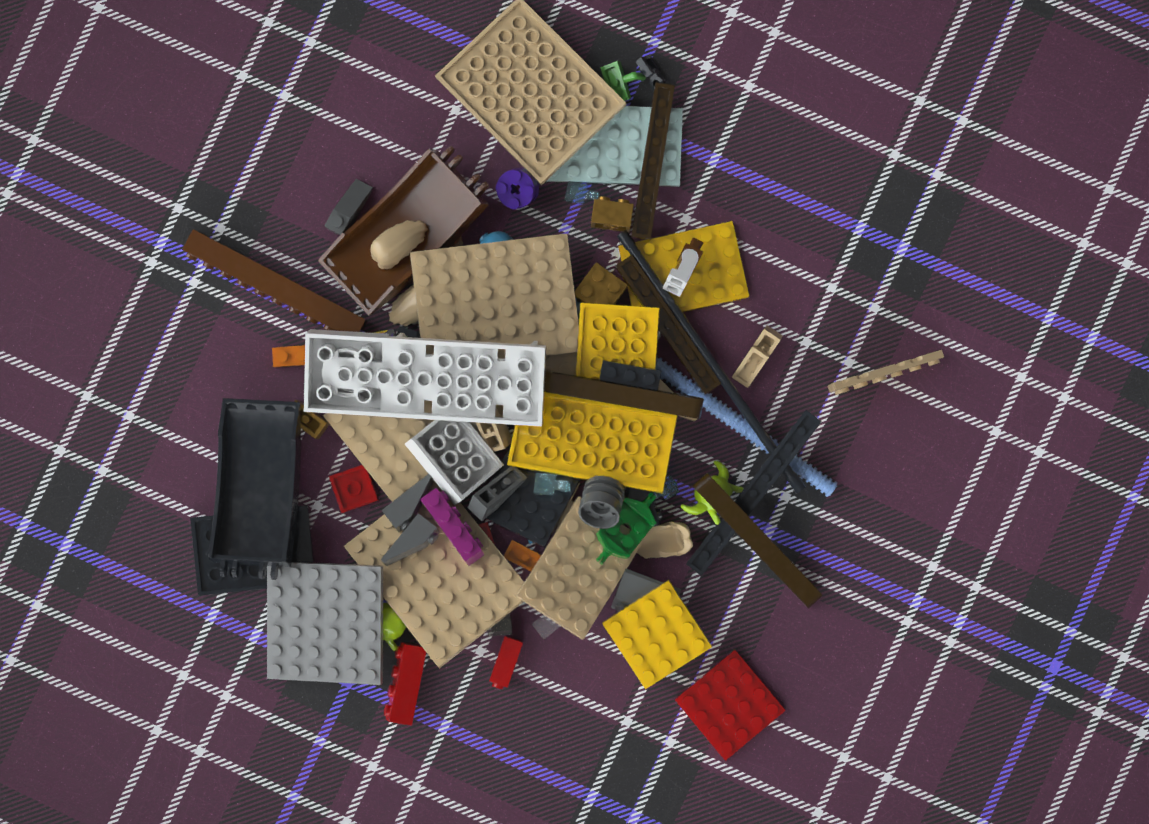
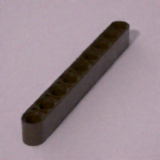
M545 370L544 392L701 419L704 399L700 397L651 390Z
M708 473L693 485L695 490L808 609L823 596Z

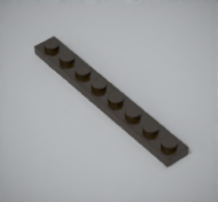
M655 83L631 235L634 238L651 240L675 85Z
M630 255L615 266L641 305L643 307L660 308L658 329L702 393L705 395L719 386L721 382L635 258Z

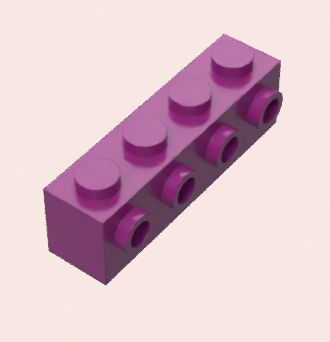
M435 488L420 499L468 566L484 556L481 550L484 547L478 537L473 539L470 534L472 529L466 521L464 523L460 521L459 517L461 514L455 506L452 508L447 502L450 499L444 491L439 492Z

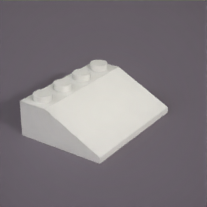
M434 420L405 443L407 448L454 505L462 501L504 466L469 422Z

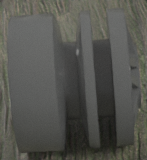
M607 476L589 478L585 482L578 514L580 519L585 524L594 528L606 529L615 526L619 522L625 495L623 485L619 481Z

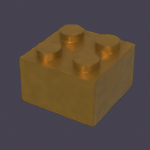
M608 197L594 199L591 228L621 232L627 230L630 233L633 204H629L630 201L625 199H618V202L610 201Z
M596 262L574 293L575 298L583 303L615 305L628 285Z

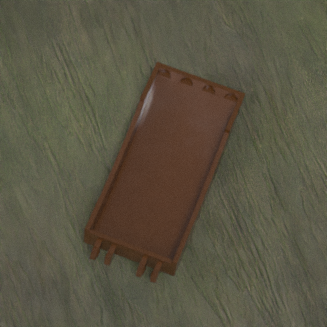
M452 146L448 147L442 154L438 150L428 149L404 177L345 233H342L318 260L368 316H371L413 282L410 253L391 269L379 268L378 262L372 259L371 244L381 233L406 220L414 222L421 220L423 223H426L428 230L425 232L424 241L419 243L411 252L449 248L489 206L481 196L487 190L489 184L484 182L475 190L473 187L480 180L481 176L476 173L467 182L455 169L463 160V157L457 155L450 163L447 161L455 151Z

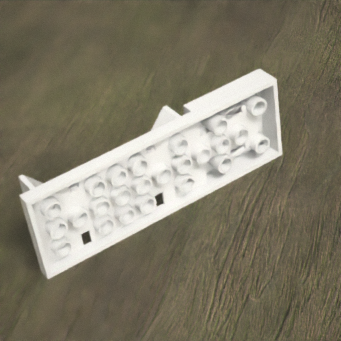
M310 329L305 333L304 412L542 426L546 345H538V341H533L531 344L412 338L407 337L405 333H400L395 337L382 333ZM426 345H434V354H426ZM498 349H506L505 359L498 358ZM425 401H432V413H424ZM496 405H503V417H495Z

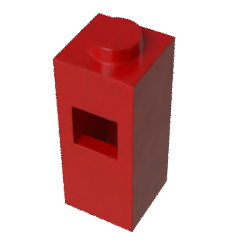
M504 636L489 680L492 682L493 687L499 689L508 688L523 641Z

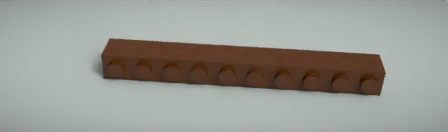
M194 229L182 249L187 253L185 255L187 258L195 262L197 259L203 261V266L212 271L214 267L221 271L220 275L231 279V277L238 279L237 284L248 288V286L255 288L254 293L265 297V295L272 297L271 301L281 307L283 304L289 306V311L298 316L300 312L307 316L306 320L316 325L317 322L324 324L323 329L362 332L367 323L366 319Z

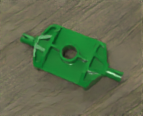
M650 492L644 501L641 502L625 498L619 522L611 528L599 529L596 535L603 547V552L596 559L597 562L603 565L611 555L623 559H628L631 556V553L656 524L649 509L651 503L656 499L655 495L652 496L653 493ZM622 524L629 526V534L621 533L620 526Z

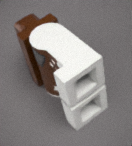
M692 238L690 244H685L675 269H671L662 289L676 296H681L704 252L700 250L703 245L702 241Z

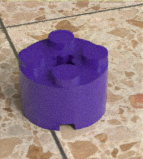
M514 168L501 175L495 189L499 200L510 209H520L531 204L538 197L539 182L525 168ZM517 185L520 186L519 191L516 190Z

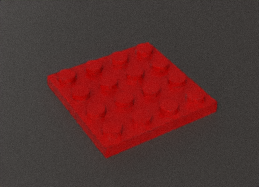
M735 649L674 699L725 761L786 711Z

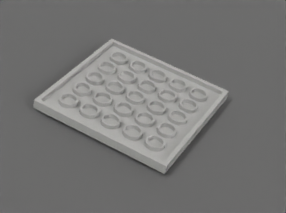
M292 562L291 567H279L276 580H271V566H267V679L371 685L383 684V566Z

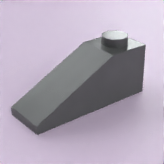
M355 179L333 209L324 227L339 236L345 233L354 225L373 187Z
M509 467L472 496L468 509L483 521L527 477L517 467Z
M429 474L382 510L398 532L404 531L417 516L423 504L420 499L428 494L434 482Z
M418 513L381 558V561L388 566L428 547L429 544H433L437 540L439 530Z

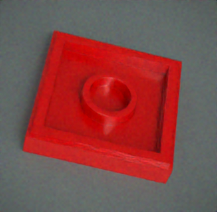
M363 465L329 476L341 513L379 501L371 476Z

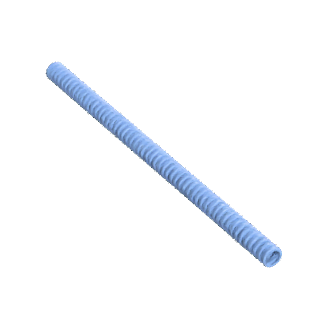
M575 298V301H576V309H577V317H578V320H579V317H580V303H583V302H582V301L578 302V301H577L578 299ZM661 357L656 358V370L662 371L661 380L665 379V383L668 384L669 382L671 387L675 386V390L678 391L679 389L681 394L684 393L689 396L703 398V407L706 408V412L710 411V414H714L716 419H721L720 422L724 421L726 426H731L730 429L734 428L736 433H741L740 436L744 435L746 440H751L750 443H755L756 447H761V451L765 450L766 454L769 453L746 419L742 418L741 414L738 415L737 411L733 412L731 407H726V403L722 404V401L716 400L717 397H712L711 393L704 395L697 384L692 382V379L688 380L686 375H682V372L678 373L676 368L673 369L672 365H667V362H663ZM772 439V441L775 443L776 446H778V445L780 444V443H777V440H776V439H774V440ZM796 455L789 465L797 475L801 476V479L804 478L806 479L805 482H810L811 486H816L815 489H820V492L825 493L826 497L830 496L837 487L836 481L832 482V479H828L826 474L822 475V472H818L816 467L812 468V464L808 465L806 460H802V457L798 458Z

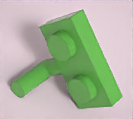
M620 61L600 67L604 81L624 101L631 99L627 83L633 80L643 81L646 78L640 72L624 75Z

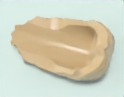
M406 220L381 233L372 242L370 248L371 257L378 262L379 268H393L401 259L409 255L412 249L423 242L425 232L428 230L426 223H423L421 220L416 222Z
M414 285L399 295L392 303L389 321L393 322V325L400 324L406 327L418 321Z
M668 522L653 526L643 538L644 541L637 553L645 559L666 558L686 554L693 547L690 529L686 524L680 522Z

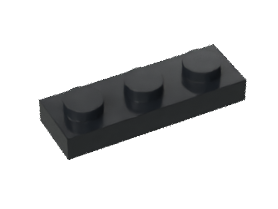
M603 360L599 380L658 391L662 371Z

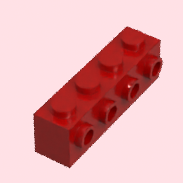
M401 642L400 646L396 648L395 658H397V663L392 668L391 676L394 678L392 685H389L388 697L390 699L389 704H386L384 708V716H386L388 722L412 726L426 657V651L421 645Z

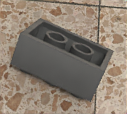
M625 569L611 608L619 612L663 584V582ZM674 587L677 593L680 595L681 589Z

